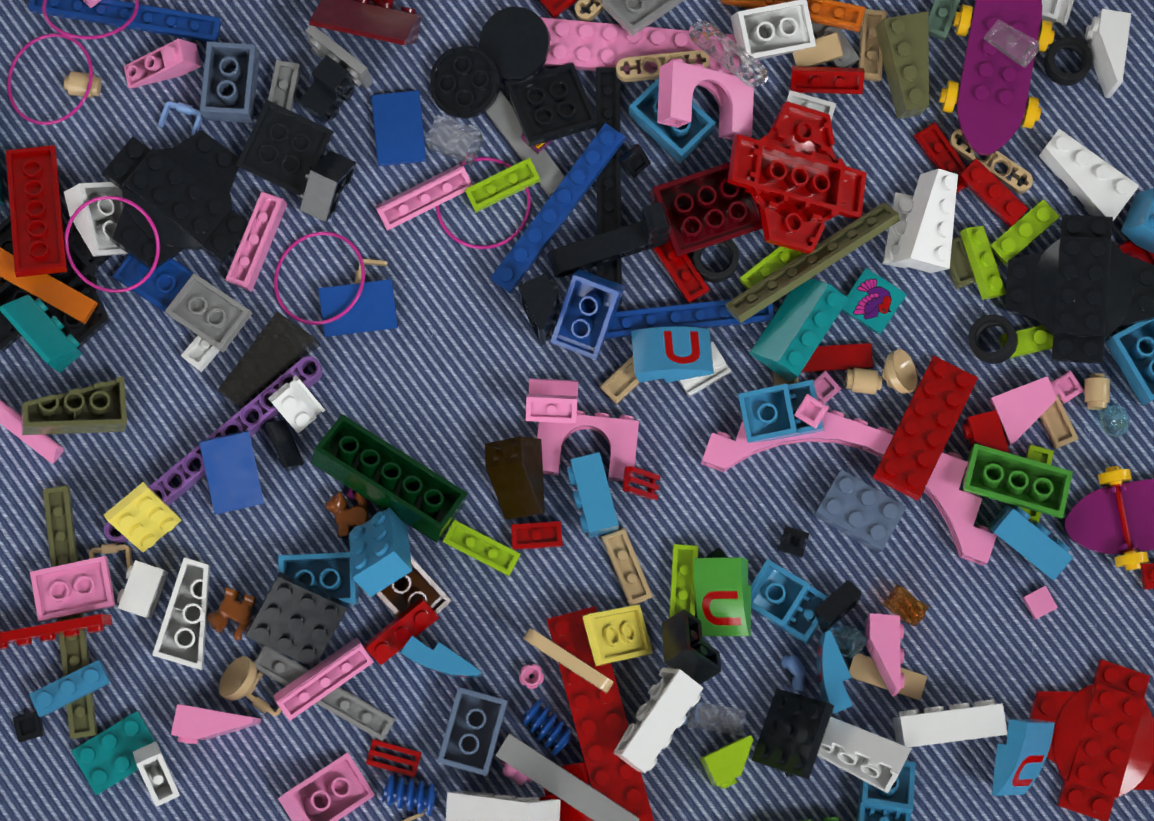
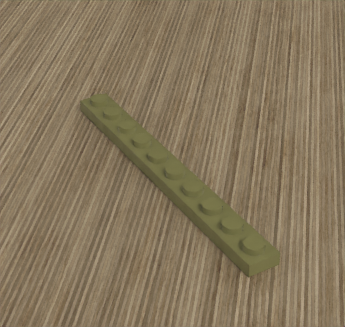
M70 486L43 489L51 567L78 562ZM84 613L58 618L57 622L85 616ZM86 630L80 631V635L74 637H64V634L59 635L63 677L90 664ZM93 692L66 705L70 739L98 735Z

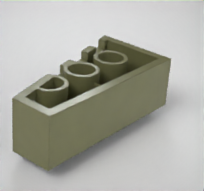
M928 11L884 18L875 28L897 119L919 116L929 107Z
M124 376L108 382L95 383L93 386L72 389L66 393L53 394L23 402L21 408L22 435L124 432L127 426Z

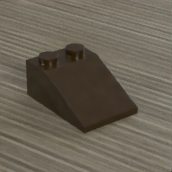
M519 436L485 443L486 470L505 519L545 514L541 439Z

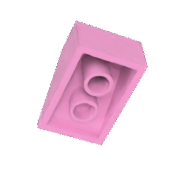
M177 704L171 735L178 736V742L198 744V740H208L261 723V719Z
M347 752L287 791L278 800L292 821H338L374 797L375 794Z

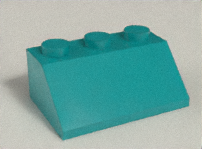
M26 295L0 307L2 314L41 358L57 372L61 373L83 354L77 348L80 343L71 333L67 336L61 330L65 326L55 315L50 318L45 312L49 308L39 297L34 300L30 295Z

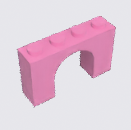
M671 59L668 63L660 66L657 123L676 128L690 123L693 91L696 86H701L709 90L718 103L719 138L733 141V136L736 134L752 137L754 80L746 79L744 75L726 74L721 69L710 70L701 64H687L682 59Z
M577 410L576 423L539 422L537 438L541 439L543 474L559 476L561 451L565 440L572 433L586 429L598 432L609 444L611 456L608 481L623 482L625 466L635 467L639 421L634 420L633 416L620 415L618 419L609 418L610 415L606 413H595V416L585 415V412Z

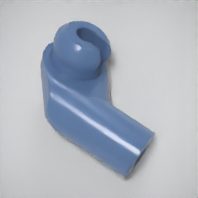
M784 656L781 660V665L783 668L789 669L793 674L791 689L804 691L806 668L797 656Z

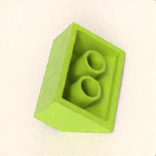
M751 735L744 736L699 758L712 786H719V788L725 789L738 783L736 778L742 774L753 742Z

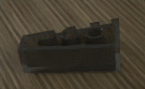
M277 311L217 391L242 409L312 350L317 349L320 343L315 337Z

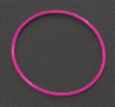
M43 0L42 4L43 16L55 31L71 38L87 40L104 38L120 32L134 20L139 8V0H135V9L132 16L118 29L101 35L81 36L67 33L57 28L47 16V0Z
M59 33L45 34L27 43L14 58L8 73L7 91L15 111L25 120L38 125H52L71 117L83 105L92 86L93 67L90 56L79 41ZM49 37L66 38L77 44L87 58L89 82L86 92L80 103L64 117L53 121L33 120L18 109L12 97L11 77L15 64L22 53L35 42Z
M490 157L472 158L461 163L464 166L476 161H492L508 168L511 167L510 164L502 160ZM529 188L525 189L527 210L520 227L510 237L496 244L473 245L455 237L445 226L440 214L439 205L436 206L437 217L444 231L456 242L474 249L495 248L512 240L523 229L531 208Z
M118 196L93 198L82 204L73 213L66 227L65 251L71 267L84 282L98 290L110 293L130 291L143 284L156 268L160 255V240L155 224L139 205L128 199ZM112 199L126 202L138 209L146 217L153 229L156 239L154 263L148 274L141 281L130 287L108 289L98 286L79 272L71 258L68 238L72 222L83 208L96 201Z
M315 232L299 238L286 249L276 267L274 290L280 306L290 317L304 324L321 325L339 319L355 305L363 290L365 266L362 256L350 240L336 233ZM320 235L334 236L348 243L359 258L361 265L359 290L351 304L337 316L323 321L301 319L292 314L280 298L278 274L281 264L291 249L301 241Z

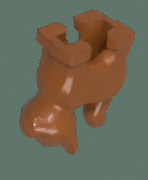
M341 492L331 496L330 500L326 502L327 511L334 514L339 539L349 537L350 527L363 525L369 519L367 501L357 492L355 497L358 505L348 509L346 508V499Z
M226 587L224 599L221 601L218 610L209 613L207 620L210 623V627L220 634L226 628L228 618L239 623L234 632V639L240 641L243 632L247 629L253 617V607L257 598L245 594L244 600L238 602L237 598L240 592Z

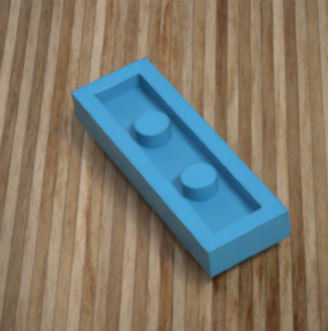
M97 660L30 693L29 696L38 716L42 718L111 684V681L102 661Z

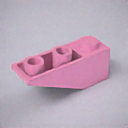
M178 38L123 67L128 88L132 89L183 76L202 67L197 44Z
M870 613L865 620V646L891 696H896L901 688L904 687L905 682L904 673H901L900 666L904 662V649L900 648V639H903L904 625L900 624V615Z

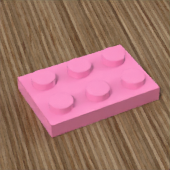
M106 556L30 572L38 622L116 606Z

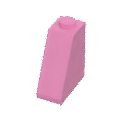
M1048 376L994 396L989 400L992 410H997L1007 446L1013 445L1057 400L1056 395L1059 394L1054 381L1050 382Z

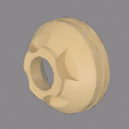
M902 349L889 353L884 369H882V376L887 386L902 394L914 392L918 386V375L911 357Z
M241 656L227 667L221 677L218 689L219 694L223 698L234 701L253 693L258 682L257 668L254 661L246 656Z

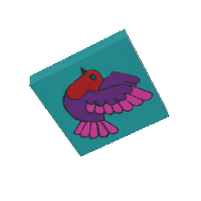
M865 268L847 295L849 299L841 311L880 336L907 294L868 268Z

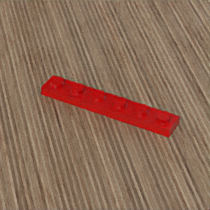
M97 614L0 632V650L8 649V644L16 643L17 646L30 645L33 639L40 638V642L56 640V635L64 634V637L79 636L82 630H88V633L104 631V626L112 625V617L108 614Z

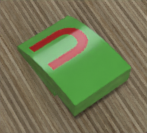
M742 557L694 558L695 601L697 616L701 620L702 636H751V585H748V559Z

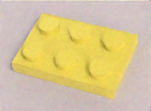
M144 482L103 515L112 526L141 552H145L148 548L152 547L161 537L182 521Z
M640 604L582 616L596 666L653 653Z

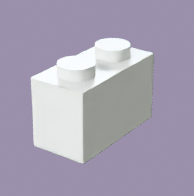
M135 560L134 565H130L127 570L126 579L128 581L125 589L122 588L118 594V609L152 619L169 572Z
M157 741L133 751L138 769L156 807L180 796Z

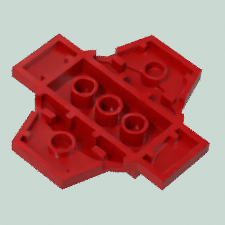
M787 101L782 104L769 133L757 140L740 134L733 136L727 183L745 188V192L750 193L759 205L764 238L767 243L810 254L814 251L821 237L826 221L836 215L854 220L862 217L867 172L845 166L842 158L838 159L833 153L832 146L835 144L830 114Z
M1101 659L1098 662L1091 685L1085 686L1079 691L1036 692L1028 719L1055 722L1047 759L1056 764L1059 770L1058 773L1063 780L1056 806L1100 821H1109L1115 798L1131 790H1154V717L1144 699L1150 679L1149 675Z

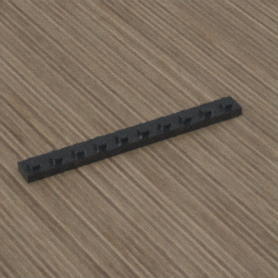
M596 67V119L598 121L596 135L605 123L620 132V80L616 75V67ZM621 146L597 177V235L621 228V162L619 160L621 157ZM622 258L597 266V276L622 285Z

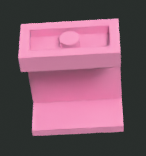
M529 378V394L526 397V421L576 423L579 380Z

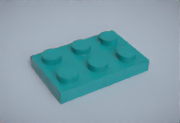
M136 711L75 748L71 753L95 795H99L137 772L139 769L133 751L155 742L156 739L140 711Z

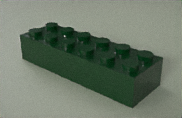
M343 414L322 438L313 452L311 464L382 509L386 510L390 507L404 523L436 543L461 511L468 495L461 488Z

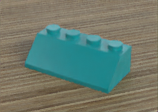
M810 278L788 293L749 354L790 382L799 376L849 298L832 285Z

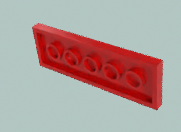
M55 145L5 150L16 278L67 272Z
M933 356L872 478L918 501L978 377Z

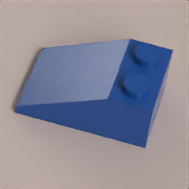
M581 269L576 271L572 276L550 343L597 360L618 309L625 286Z

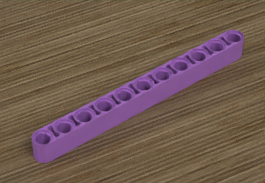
M306 356L206 439L228 435L229 431L233 428H239L240 432L248 430L251 438L266 425L265 423L270 422L280 413L275 406H267L268 398L285 383L293 380L295 375L309 389L322 377V366L314 357ZM310 364L316 365V371L313 374H305L306 366ZM258 412V420L254 423H249V414ZM198 445L149 486L153 492L162 493V500L168 506L206 475L200 446ZM195 460H200V469L194 472L191 471V463ZM176 476H181L182 482L180 486L172 488V479ZM109 522L105 524L104 533L107 538L117 543L128 541L122 534L114 537L113 530L115 527Z

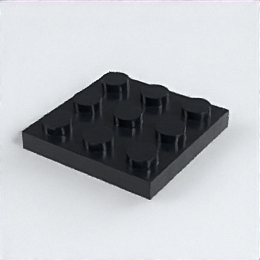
M574 63L538 72L527 78L505 82V89L529 147L598 126V121Z
M266 100L236 166L300 196L302 190L307 185L305 176L308 169L314 167L318 159L323 157L334 131Z
M279 572L251 622L245 637L314 667L346 613L348 603Z
M776 688L751 761L809 780L834 705Z

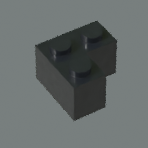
M328 55L322 59L311 73L314 83L300 99L302 107L324 124L329 119L333 120L337 116L339 107L344 101L347 102L353 96L355 88L350 72Z
M331 150L324 157H320L316 165L310 167L306 173L305 180H307V185L300 194V200L302 201L300 211L327 222L336 212L341 192L351 182L356 162Z
M684 609L662 623L664 663L668 667L680 669L699 685L721 672L720 652L703 641L701 620Z

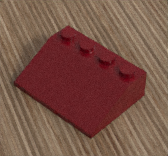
M321 0L309 20V25L405 46L417 43L422 15L416 14L415 8L402 6L401 10L393 9V4L379 1L378 5L370 4L369 0Z
M730 162L655 186L649 192L653 204L663 203L671 225L669 242L676 257L763 229L759 205L755 202L752 195L745 192L743 187L727 183Z

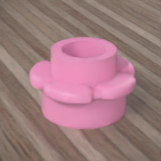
M536 664L523 666L521 675H519L520 683L526 685L529 689L537 688L538 684H542L544 680L541 667ZM530 674L534 675L533 679L529 678Z

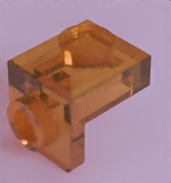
M898 584L882 604L894 615H900L902 622L912 626H916L924 618L925 612L929 608L926 603L917 600L904 587Z

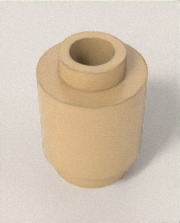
M71 71L69 75L65 76L64 89L68 90L69 95L84 96L89 82V73ZM93 74L92 86L87 98L99 97L102 81L101 77H96L95 74Z
M863 368L847 370L845 389H851V392L872 395L876 394V390H881L882 376L878 375V370Z
M1093 373L1090 374V378L1084 380V403L1087 404V409L1106 410L1107 404L1110 403V379L1105 378V374Z

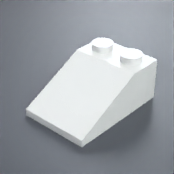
M796 0L738 11L730 17L734 37L737 42L736 47L740 57V64L816 47L807 0Z
M1102 9L1097 17H1093L1092 24L1087 26L1085 40H1088V47L1093 56L1092 63L1105 98H1110L1123 82L1131 13Z
M112 182L79 183L64 191L70 218L85 202L100 196L122 197V190ZM112 199L93 202L83 208L73 220L93 257L128 254L112 242L124 202Z

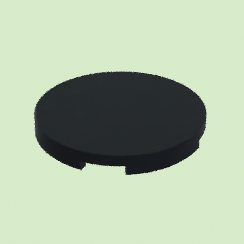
M508 7L496 12L487 20L480 34L479 49L485 51L493 58L498 66L500 77L510 80L522 79L534 75L545 64L551 38L548 27L536 13L523 7Z
M460 46L447 50L436 60L430 73L431 96L434 102L442 111L456 118L469 119L483 114L494 104L500 91L501 77L496 62L485 51L474 46Z

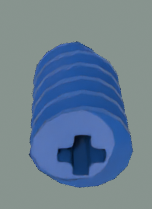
M539 699L522 716L525 717L522 725L526 727L532 724L529 732L533 734L539 731L537 740L541 741L546 738L544 747L547 749L554 746L551 754L555 756L573 738L569 737L572 729L569 727L562 730L565 722L561 720L555 723L557 714L554 713L548 716L550 707L546 706L541 709L540 706L543 700Z
M391 773L386 781L382 803L387 798V805L392 807L395 801H397L398 809H402L405 803H407V809L410 812L417 805V812L419 814H422L424 809L427 808L428 816H432L438 790L437 792L434 791V783H430L428 788L424 789V781L422 780L415 787L413 778L405 784L404 776H401L395 782L394 774Z

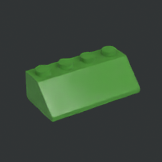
M974 444L968 454V463L963 475L964 491L1063 518L1073 471Z

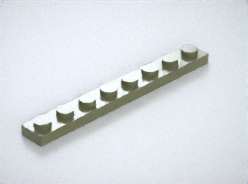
M885 202L818 244L812 253L802 254L726 303L727 311L740 323L744 322L899 222V213Z

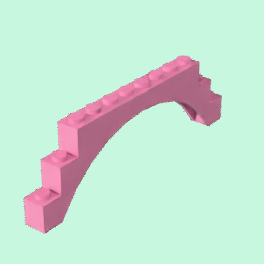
M831 410L822 419L825 431L777 440L748 443L742 420L735 441L731 440V436L724 432L718 431L717 434H711L701 464L725 472L759 452L780 445L801 442L837 443L864 450L882 459L893 435L889 429L883 427L875 429L869 427L868 422L857 418L850 420L844 418L845 414ZM942 453L924 492L933 501L946 522L959 557L983 566L989 561L997 535L991 533L988 527L982 525L973 527L982 498L963 489L962 491L959 490L968 462L962 460V456L957 453Z

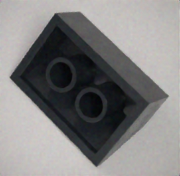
M546 273L519 285L521 304L541 346L546 344L557 315V304H560L557 284L553 278L549 280Z

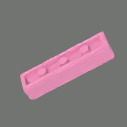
M460 163L376 205L375 208L388 231L464 193V189L472 186V183L464 166Z
M261 191L225 281L252 292L287 207V203L283 198Z
M0 399V424L50 463H55L65 451L64 448L46 434L22 435L21 415Z
M355 638L278 691L273 697L277 705L289 721H291L374 663L360 640Z

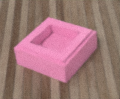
M1071 370L1054 380L1062 405L1084 391Z
M826 371L813 380L816 386L818 401L823 404L841 390L839 385Z
M807 394L794 416L817 429L829 407Z
M1046 586L1022 597L1034 620L1058 608Z

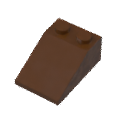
M412 557V572L376 594L397 617L421 597L437 613L442 611L452 601Z

